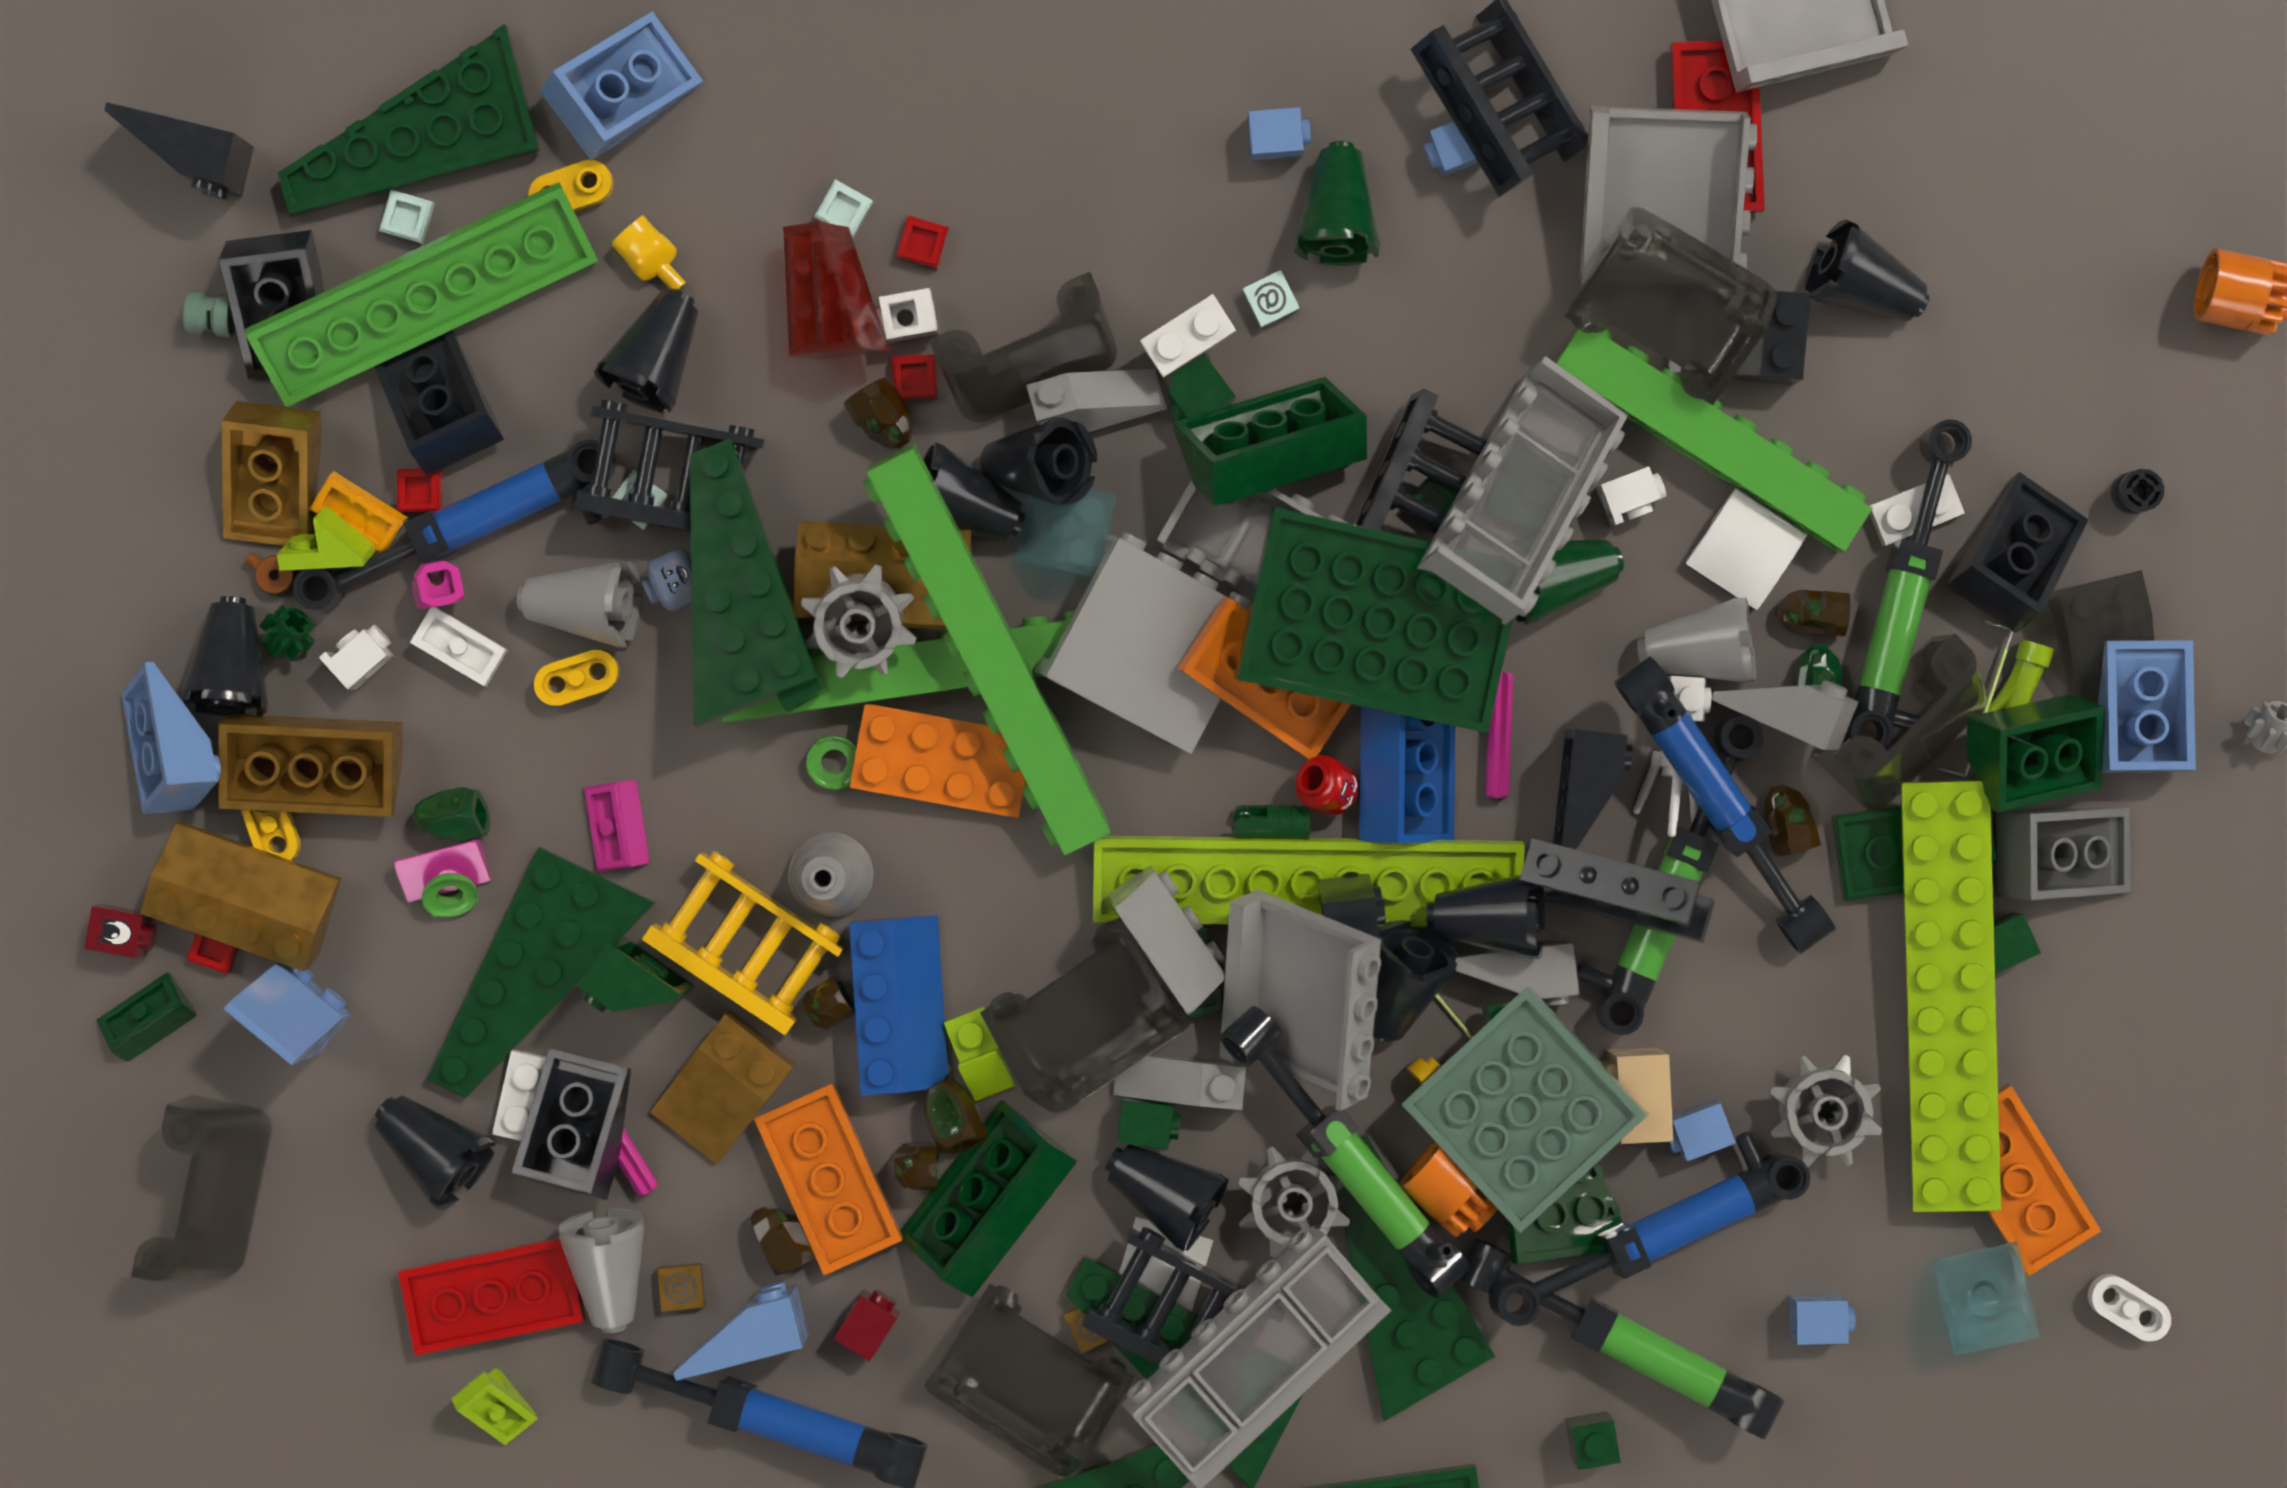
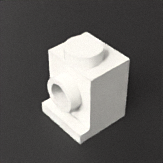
M930 288L879 297L880 308L873 309L877 334H885L888 343L939 335ZM902 311H910L914 315L913 322L908 326L898 323V315Z
M1650 467L1595 487L1610 527L1624 522L1621 514L1627 513L1629 520L1652 512L1651 503L1667 497L1660 475L1658 473L1652 475Z
M372 625L368 630L363 629L360 633L356 629L352 630L336 644V647L339 649L336 654L324 652L319 658L347 690H357L389 662L394 655L387 648L391 644L389 638L376 625Z
M1668 676L1675 688L1676 695L1692 719L1705 722V713L1710 712L1712 699L1711 687H1707V679Z

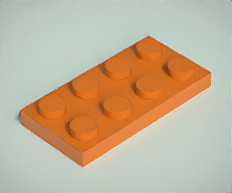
M1224 596L1177 669L1304 758L1310 759L1317 756L1351 704L1234 679L1249 611L1233 599Z
M864 703L849 788L1019 818L1023 796L1022 787L1025 785V778L1021 770L1016 772L1011 770L1002 749L1008 747L1001 732L994 735L988 725Z
M834 1082L754 1118L824 1276L903 1240V1236Z
M2007 1084L1998 1090L2001 1211L1986 1212L2023 1272L2031 1276L2100 1233L2101 1229L2013 1087Z

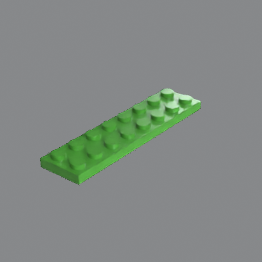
M560 182L252 325L245 329V336L284 405L289 407L598 262V258Z

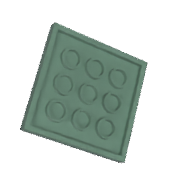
M1529 986L1520 992L1401 1104L1520 1233L1649 1115Z

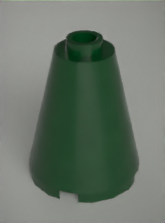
M1334 141L1329 143V147L1322 149L1319 153L1294 238V253L1305 260H1308V253L1319 255L1320 264L1347 266L1366 263L1368 254L1372 253L1375 258L1379 256L1380 241L1363 153L1354 148V144L1351 142Z
M1515 539L1509 542L1527 553L1533 540ZM1568 540L1561 550L1555 551L1552 560L1556 562V565L1549 577L1542 584L1538 583L1534 591L1538 595V599L1533 608L1526 616L1517 615L1515 619L1519 623L1525 621L1524 625L1536 623L1615 583L1619 578V572H1622L1624 568L1621 551L1618 547H1613L1608 540Z

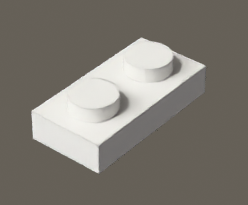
M1214 294L1141 339L1140 343L1162 378H1165L1234 334L1236 329Z
M1949 474L1945 477L1933 526L1965 514ZM1926 483L1870 505L1873 508L1870 512V517L1882 546L1889 545L1913 534Z
M437 607L429 609L410 641L413 645L483 686L489 684L508 652L507 648Z
M515 1049L511 1051L493 1127V1135L521 1141L546 1060L545 1056Z

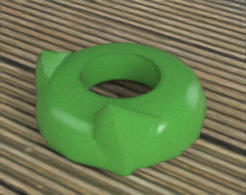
M823 735L817 738L808 752L806 762L808 773L813 781L825 789L838 790L848 787L856 751L854 743L843 736ZM827 751H841L847 759L845 768L837 772L826 769L823 765L822 757Z
M445 873L432 878L424 886L421 895L423 907L433 917L449 918L460 916L470 911L478 903L476 885L470 878L459 873ZM449 886L460 889L453 896L438 894L439 890Z

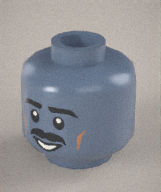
M679 548L648 562L646 571L649 578L641 582L652 605L660 601L664 609L672 612L692 603L691 554L688 555L685 550Z

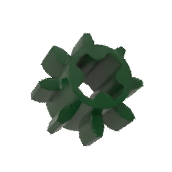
M281 605L274 614L268 613L259 625L266 631L259 640L260 643H263L268 653L277 658L288 657L291 661H295L300 653L306 654L315 642L312 637L308 636L315 627L314 624H311L310 619L304 612L295 608L285 609Z

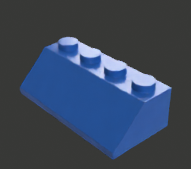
M1361 706L1359 840L1379 843H1426L1435 840H1454L1456 726Z
M938 915L851 921L849 929L860 1095L930 1089L940 1080L949 1079Z

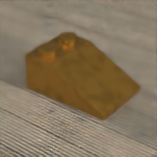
M236 401L221 421L223 539L284 546L291 537L300 534H311L314 512L310 510V507L316 499L320 465L321 411Z
M729 1011L699 1046L650 1113L717 1165L797 1063L733 1012Z

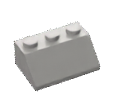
M1150 865L1109 893L1114 909L1188 1015L1225 980V972L1221 966L1226 963V958L1214 941L1206 945L1197 931L1203 927L1202 923L1190 906L1182 910L1173 896L1179 890L1167 872L1164 870L1158 875L1152 865Z

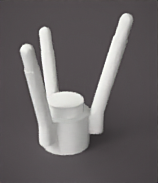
M1662 750L1661 752L1652 751L1651 765L1638 794L1633 812L1636 815L1641 813L1661 767L1662 776L1673 778L1667 833L1668 836L1674 837L1676 835L1682 780ZM1689 792L1692 823L1699 805Z

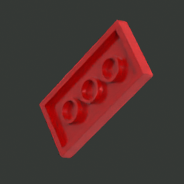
M1722 40L1672 42L1670 45L1672 109L1747 112L1751 118L1750 124H1757L1756 149L1748 150L1747 167H1753L1754 169L1752 193H1745L1744 210H1750V213H1762L1765 211L1760 87L1736 93Z
M559 1238L404 1268L398 1271L415 1356L581 1323L586 1320L582 1298Z

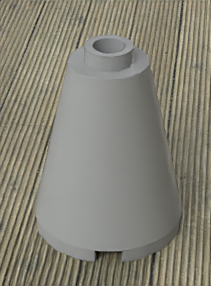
M617 561L529 577L525 584L521 585L518 589L517 607L519 611L523 612L525 619L614 647L625 648L628 646L625 640L633 641L640 623L642 596H634L633 583H640L639 573L636 566L630 561Z
M1737 597L1646 629L1645 639L1637 640L1639 662L1641 663L1651 656L1663 671L1670 675L1744 683L1756 681L1755 651L1752 645V625L1747 598Z
M825 832L808 838L796 849L789 864L788 881L793 896L804 909L822 917H840L853 912L866 900L873 885L874 869L868 852L858 841L842 833ZM820 870H826L831 874L832 879L828 886L821 883L819 879Z
M609 1208L607 1209V1217L593 1218L592 1211L583 1212L569 1217L559 1225L558 1238L591 1324L594 1327L601 1328L603 1333L621 1332L627 1328V1324L632 1322L635 1317L645 1224L642 1214L631 1209Z

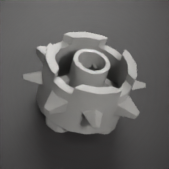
M875 564L867 574L856 573L844 576L836 567H832L829 569L831 585L827 587L822 597L803 598L801 606L815 617V633L806 641L807 648H821L832 661L836 660V676L843 678L852 666L855 669L873 666L883 676L888 673L887 657L891 655L896 645H912L916 642L917 637L902 625L903 610L914 600L912 593L896 594L892 587L882 580V567ZM859 613L860 616L865 615L868 618L865 628H860L858 623L853 626L850 624L853 614Z
M1843 1054L1832 1067H1815L1806 1056H1802L1799 1058L1800 1072L1793 1076L1784 1087H1771L1769 1093L1779 1101L1778 1111L1781 1123L1771 1131L1773 1138L1790 1137L1800 1144L1801 1161L1807 1167L1820 1154L1826 1156L1837 1155L1846 1166L1853 1164L1852 1150L1864 1141V1135H1881L1882 1128L1871 1119L1874 1114L1871 1099L1881 1088L1879 1084L1862 1085L1860 1081L1851 1077L1850 1057ZM1823 1102L1830 1105L1833 1104V1108L1828 1110L1829 1118L1827 1120L1818 1115Z
M1270 1147L1267 1149L1268 1165L1260 1171L1258 1176L1239 1178L1238 1185L1251 1195L1250 1202L1252 1206V1211L1239 1222L1241 1229L1260 1228L1263 1234L1270 1239V1256L1273 1258H1277L1287 1247L1291 1238L1304 1229L1308 1230L1314 1226L1327 1235L1331 1226H1348L1350 1223V1219L1338 1209L1336 1193L1344 1185L1337 1176H1328L1324 1169L1318 1165V1157L1314 1158L1308 1150L1302 1157L1289 1156L1283 1158L1274 1147ZM1291 1192H1296L1297 1196L1300 1194L1305 1196L1300 1201L1301 1208L1297 1211H1292L1290 1206L1287 1208L1282 1206L1287 1201V1194Z

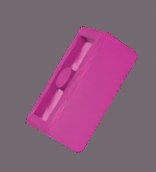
M633 779L584 787L597 872L648 864L649 854L637 781Z
M481 839L393 861L407 902L422 899L421 895L424 886L432 878L440 874L459 873L470 878L475 885L492 881ZM453 886L445 887L439 890L438 894L454 891L459 888Z

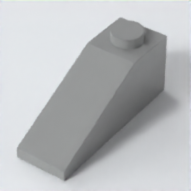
M1155 369L1073 372L1026 385L1037 424L1054 418H1066L1083 424L1087 431L1091 432L1167 409Z
M1823 681L1822 685L1715 691L1711 699L1824 751L1840 749L1858 705V701L1846 696L1848 691L1846 688L1829 681Z
M1569 941L1544 944L1540 959H1528L1489 950L1458 954L1455 960L1457 964L1456 971L1516 993L1522 992L1529 986L1543 999L1547 1006L1568 1004L1569 996L1579 995L1574 945Z
M1117 1052L1113 1095L1199 1107L1242 1110L1246 1066L1239 1062L1230 1063L1218 1060Z

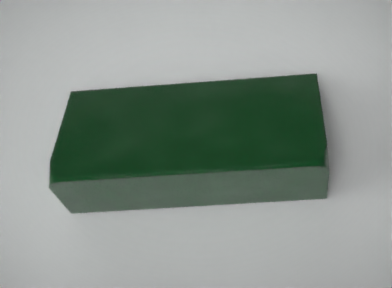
M166 972L96 1020L111 1052L128 1062L195 1018L196 1012L169 972Z

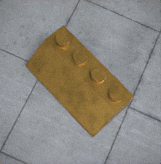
M798 522L794 572V611L798 622H815V617L801 606L803 598L822 597L827 587L831 585L829 569L836 567L844 576L856 573L867 574L876 564L882 567V580L888 583L896 594L912 593L914 600L903 610L902 625L904 627L948 630L942 618L933 619L923 598L929 593L922 579L916 582L913 580L903 560L909 554L902 540L894 543L885 525ZM959 530L972 554L971 530ZM855 613L852 615L850 624L866 625L868 618L865 615L860 616L859 613Z
M230 714L219 723V760L221 764L219 809L392 817L394 815L402 769L403 722Z
M178 821L152 871L140 914L304 971L320 953L341 878Z

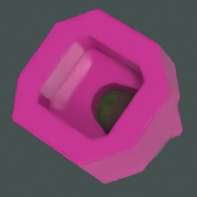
M444 560L420 564V567L414 574V581L411 582L412 594L417 609L443 606L464 599V589L459 568Z

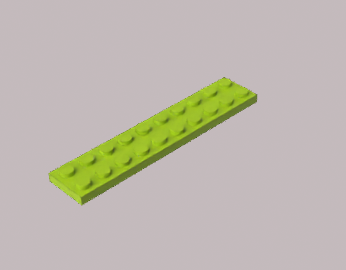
M1982 781L1900 782L1913 1212L2001 1211L1991 806L1984 793Z
M1106 835L1094 841L1093 923H1124L1114 909L1109 893L1152 865L1158 875L1164 870L1167 872L1179 890L1173 896L1182 910L1190 906L1202 924H1229L1230 902L1256 890L1263 891L1322 915L1318 879L1369 874L1372 887L1380 886L1386 923L1406 920L1412 921L1410 927L1427 926V903L1435 901L1436 893L1521 875L1524 866L1525 844L1523 841L1435 840L1426 843H1379L1348 838L1296 840Z

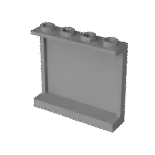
M1711 0L1736 93L1892 56L1909 46L1904 29L1892 31L1884 0Z
M1590 106L1579 269L1581 285L1599 286V281L1729 286L1731 291H1737L1738 279H1745L1747 271V253H1740L1741 237L1749 236L1750 210H1744L1745 193H1752L1754 182L1753 167H1747L1748 150H1755L1757 143V124H1750L1751 118L1747 112Z
M1126 532L1122 534L1121 538L1107 534L1104 539L1111 543L1051 658L1048 659L1042 656L1035 672L1192 754L1220 698L1177 669V667L1225 595L1216 591L1219 583L1199 572H1196L1193 578L1181 572L1180 569L1183 563L1173 557L1160 552L1158 557L1155 558L1143 550L1147 543ZM1232 591L1229 598L1249 611L1251 600Z
M1260 890L1253 891L1231 901L1221 1033L1251 1006H1256L1263 1010L1278 1027L1281 1038L1274 1043L1272 1050L1292 1074L1337 1093L1335 1109L1339 1111L1367 1098L1371 1085L1369 1075L1371 1053L1374 1048L1373 1027L1377 1009V980L1381 967L1379 958L1381 939ZM1221 1042L1220 1058L1230 1063L1237 1062Z

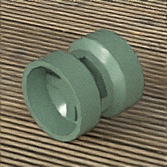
M189 291L185 299L183 313L185 332L187 334L202 335L205 331H209L218 337L231 338L235 331V324L228 295L219 294L217 297H207L203 292Z

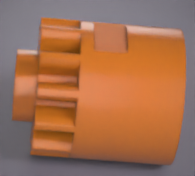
M2218 248L2212 249L2205 259L2197 282L2194 297L2195 319L2201 322L2269 336L2271 333L2275 334L2277 324L2287 321V263Z
M1436 1141L1414 1162L1399 1183V1186L1410 1199L1455 1238L1461 1232L1464 1233L1468 1227L1474 1232L1478 1231L1497 1210V1207Z

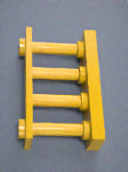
M713 851L710 856L704 852L699 853L695 861L706 868L705 872L670 923L665 922L663 927L657 923L651 925L642 940L783 1035H786L798 1019L791 1014L794 1009L791 1004L827 950L837 957L842 954L846 948L839 943L842 936L822 922L816 928L731 871L735 864L720 853ZM723 879L742 892V894L707 946H701L697 951L684 942L687 937L684 932L719 880ZM757 902L778 917L742 971L736 970L733 975L720 966V963L723 961L720 956ZM793 926L811 938L813 942L777 995L772 994L770 998H767L755 990L758 985L756 979Z

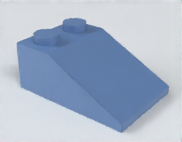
M652 11L552 71L540 92L592 161L627 139L701 85L703 80Z
M2193 640L2105 641L2098 704L2104 706L2102 773L2186 772L2196 770Z
M144 662L121 693L142 814L193 811L220 779V760L217 755H213L209 737L155 663Z
M279 962L224 1007L226 1012L291 1065L319 1055L352 1016L344 1008L347 1002L338 993L330 988H326L323 991L311 981L314 975L310 970L306 968L304 971Z
M780 1281L760 1287L759 1293L755 1294L750 1301L683 1358L673 1372L675 1381L803 1348L809 1336V1330L797 1285L786 1287L785 1281Z

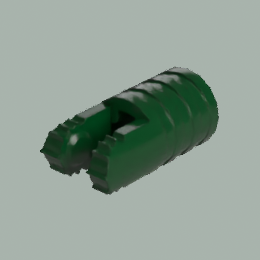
M1305 805L1236 806L1232 813V819L1235 822L1234 826H1232V832L1235 835V839L1309 840L1310 808Z

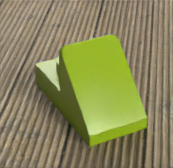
M323 507L313 520L315 535L300 534L291 537L277 553L279 571L363 567L375 553L374 544L338 514L328 507Z
M985 1006L944 1022L959 1061L957 1067L975 1101L1016 1086Z
M497 1368L488 1374L484 1371L451 1398L459 1413L505 1446L538 1419L534 1410Z

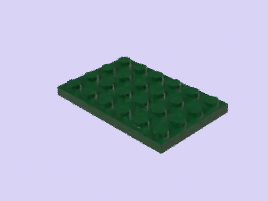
M1271 507L1234 679L1488 733L1513 619L1506 625L1502 624L1500 617L1433 571L1418 569L1417 567L1431 543L1429 541ZM1456 547L1452 550L1453 553L1505 589L1509 587L1518 568L1501 557Z

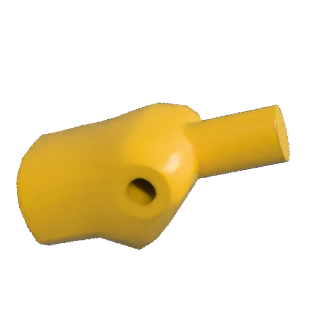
M644 215L630 224L611 243V246L622 256L632 272L641 281H649L658 276L670 290H680L686 284L685 280L670 265L676 257V247Z

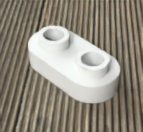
M2101 1275L2091 1283L2088 1290V1301L2092 1309L2099 1315L2144 1341L2159 1340L2169 1331L2171 1314L2166 1305L2117 1275ZM2113 1288L2115 1298L2111 1302H2104V1291ZM2149 1310L2151 1312L2150 1322L2141 1325L2139 1321L2140 1314L2143 1311Z

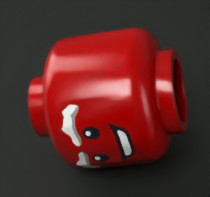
M1320 755L1308 759L1300 767L1294 785L1296 796L1301 803L1323 816H1337L1346 812L1353 805L1359 787L1357 777L1350 767L1330 756Z

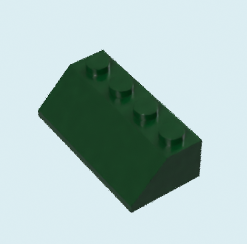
M1326 377L1173 422V431L1194 487L1214 507L1231 504L1237 499L1253 494L1270 492L1276 487L1295 481H1305L1312 476L1334 469H1344L1350 464L1367 459V415Z
M1003 1100L999 1102L984 1122L988 1137L985 1143L963 1151L958 1155L938 1181L937 1190H931L900 1230L903 1236L902 1241L942 1281L972 1298L1078 1162L1053 1138Z

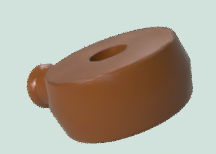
M253 552L248 554L244 564L256 570L257 584L265 593L275 596L282 595L293 587L296 570L279 571L277 555L261 559ZM277 570L279 572V578L277 580H274L273 573Z

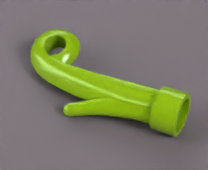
M2021 639L2015 657L2017 661L2001 691L1990 703L1988 712L2030 703L2045 667L2049 668L2055 649Z

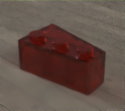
M823 222L784 226L789 356L821 360L889 351L849 227Z

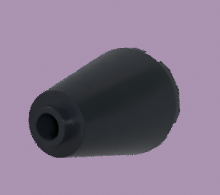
M1845 219L1839 221L1830 229L1825 237L1832 241L1825 251L1817 248L1806 273L1804 290L1810 292L1811 299L1905 322L1913 317L1922 315L1930 298L1929 294H1927V284L1856 223Z
M671 289L670 293L660 292L600 360L594 370L595 377L609 389L613 383H616L624 391L621 397L634 404L658 413H663L666 408L670 413L676 403L698 316V310L693 306L694 299L677 289Z
M1054 418L989 442L982 451L980 465L982 473L1000 486L1054 505L1074 504L1084 498L1093 486L1095 476H1090L1092 462H1097V451L1092 436L1083 424L1066 418Z
M935 442V445L929 447L923 460L958 529L971 530L972 536L1006 541L1010 535L1016 537L1026 518V513L1021 511L1022 502L946 446Z
M221 596L220 602L210 605L179 696L186 707L188 702L195 703V712L228 717L230 714L245 715L246 709L257 708L256 715L267 713L268 699L255 609L252 606L246 605L245 598Z
M1521 875L1436 893L1435 901L1427 903V927L1434 928L1437 937L1528 959H1540L1544 942H1537V933H1541V929H1545L1544 887L1522 882L1520 880Z
M1390 921L1379 929V937L1381 939L1379 958L1381 967L1377 980V1009L1374 1016L1373 1036L1385 1042L1400 1040L1405 1036L1454 975L1457 967L1455 960L1458 953L1453 944L1448 939L1437 937L1433 928L1425 926L1423 932L1409 928L1412 921Z
M404 1095L396 1099L389 1097L379 1106L375 1113L377 1118L375 1129L429 1202L438 1210H444L456 1203L459 1198L454 1193L461 1187L465 1186L470 1190L485 1172L495 1152L490 1147L496 1145L489 1137Z
M1131 1144L1127 1145L1124 1150L1117 1147L1105 1166V1170L1110 1172L1108 1182L1176 1248L1184 1252L1191 1249L1210 1222L1208 1217L1214 1206L1218 1208L1229 1183V1179L1220 1173Z

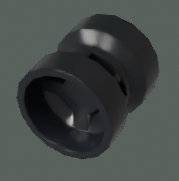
M2137 469L2121 474L2115 479L2111 486V498L2113 504L2120 511L2136 514L2158 506L2164 497L2165 487L2160 476L2150 469Z

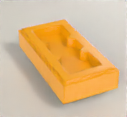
M335 471L329 475L310 507V510L316 514L323 507L333 510L370 540L377 552L391 546L403 523L408 518Z

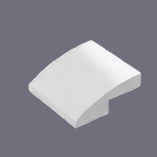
M1735 487L1713 518L1706 533L1687 558L1686 564L1734 596L1747 598L1748 605L1758 610L1807 537V533Z

